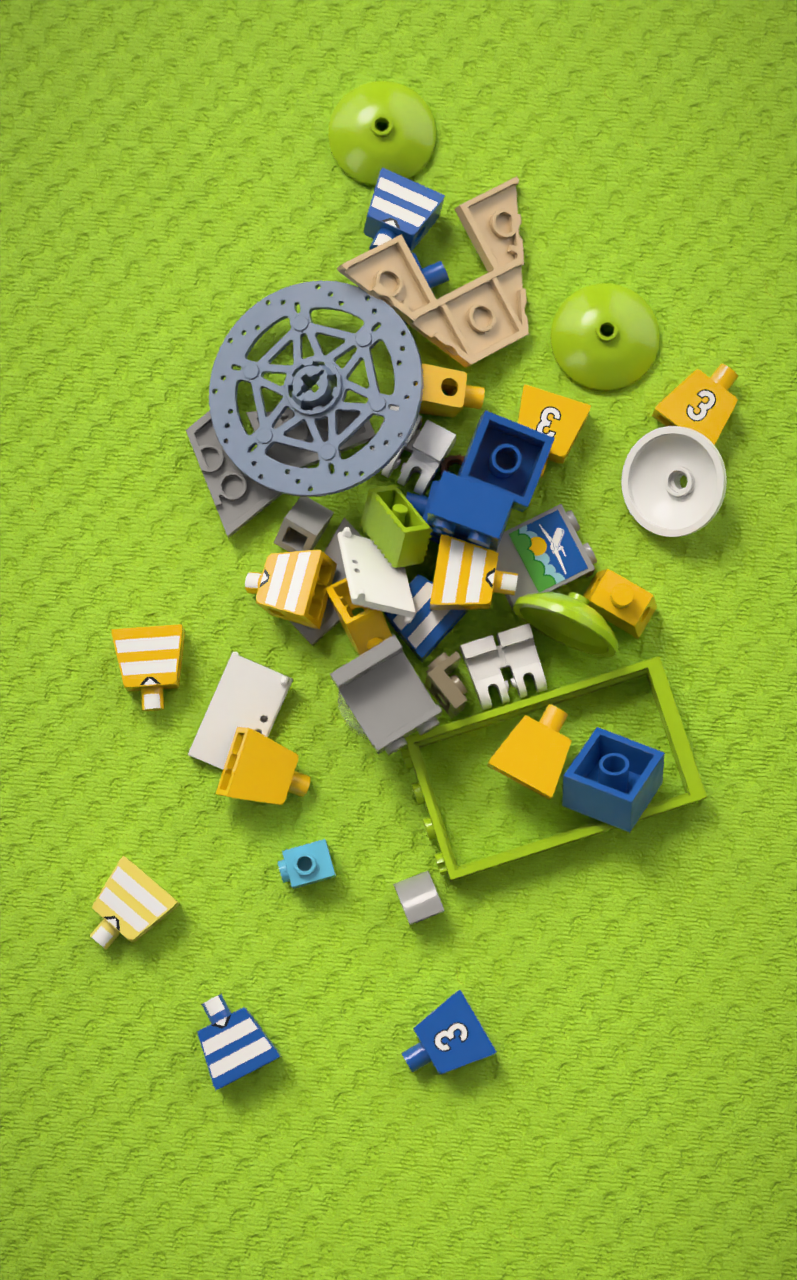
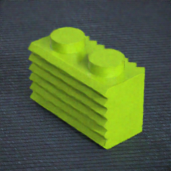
M396 485L370 488L360 527L364 528L363 531L367 532L370 540L374 541L375 545H378L377 549H380L381 553L385 554L384 557L388 558V562L392 564V567L399 568L423 563L425 561L423 557L427 555L425 552L428 549L427 545L430 543L428 539L432 537L430 535L433 531L432 528Z

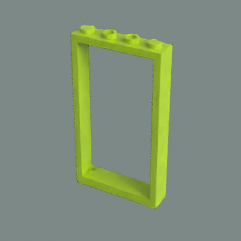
M660 656L436 727L421 736L417 733L406 737L407 747L401 748L400 751L406 769L414 768L418 782L411 784L417 804L425 803L429 817L423 819L429 840L437 839L441 853L434 856L440 875L448 874L451 882L613 830L617 827L598 821L457 866L419 748L546 708L548 704L562 703L636 678L647 676L685 790V794L648 805L638 821L706 799L707 795Z

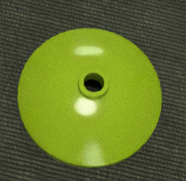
M390 81L369 82L351 90L335 107L329 122V146L338 166L349 177L359 183L376 187L382 167L410 180L424 169L434 151L436 142L434 117L427 103L412 89ZM379 122H385L389 127L385 131H378L375 126Z
M601 283L581 288L562 303L552 323L550 340L552 352L558 366L572 381L591 390L614 391L634 384L650 369L658 352L660 333L654 312L641 296L620 285ZM609 326L612 328L613 334L605 337L600 333V328Z
M555 592L527 594L519 597L513 606L516 615L526 624L530 623V627L565 646L601 657L614 656L618 649V642L612 629L601 614L588 606L590 601L580 594L570 592L568 596Z

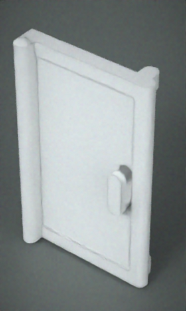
M345 527L342 532L337 534L352 603L401 615L404 617L405 623H410L416 611L405 567H392V564L388 562V558L384 557L385 554H382L381 550L377 549L378 545H375L374 541L352 535L351 529Z
M232 652L188 755L224 769L237 727L250 728L266 737L269 736L293 679L244 658L238 652Z

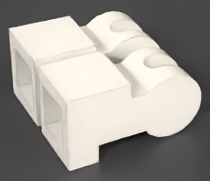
M391 406L390 409L398 411L399 407ZM418 415L406 443L390 463L383 468L381 474L388 478L393 470L399 467L401 463L399 459L403 451L410 452L412 455L407 463H403L397 483L405 486L413 473H420L421 476L416 483L414 492L423 496L433 481L440 465H442V462L456 443V434L429 420L425 422L420 431L422 416Z
M530 623L498 633L496 636L498 646L495 644L493 635L460 646L461 654L482 710L492 708L488 687L490 686L497 688L502 704L510 702L508 694L509 684L507 680L504 681L500 669L510 667L513 677L510 679L511 684L517 689L520 698L528 696L523 680L524 675L532 677L538 693L547 690L546 679L538 657Z

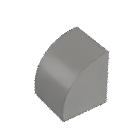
M300 497L285 516L274 544L288 552L313 550L327 528L334 512L308 497Z
M428 870L393 884L409 925L444 912L443 905Z

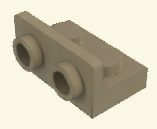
M457 651L450 657L443 653L428 665L429 669L426 671L427 677L424 684L451 719L464 710L467 702L464 694L468 692L456 675L448 676L458 668L461 656Z

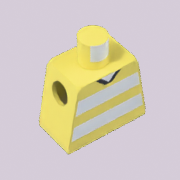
M123 856L92 906V909L104 919L90 936L106 950L120 934L134 943L175 910L180 903L127 857Z

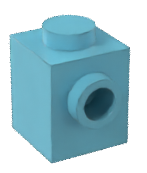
M326 839L282 851L284 860L278 861L283 883L290 881L293 889L336 877Z

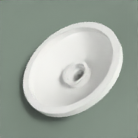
M666 426L647 433L632 447L623 466L621 483L626 506L641 526L657 535L680 537L699 531L716 516L725 497L727 479L723 459L717 448L707 437L687 427ZM683 475L688 480L685 488H682L680 485V478Z

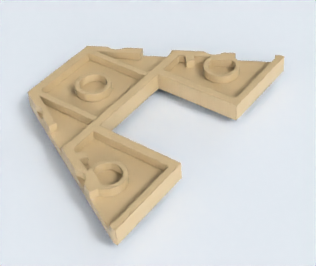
M518 177L454 209L488 271L487 274L436 299L402 235L343 263L337 270L369 295L385 301L404 322L465 368L529 334L528 317L524 310L527 303L526 288L523 289L521 266L524 265L523 239L519 235L521 214H518L516 185L519 184Z

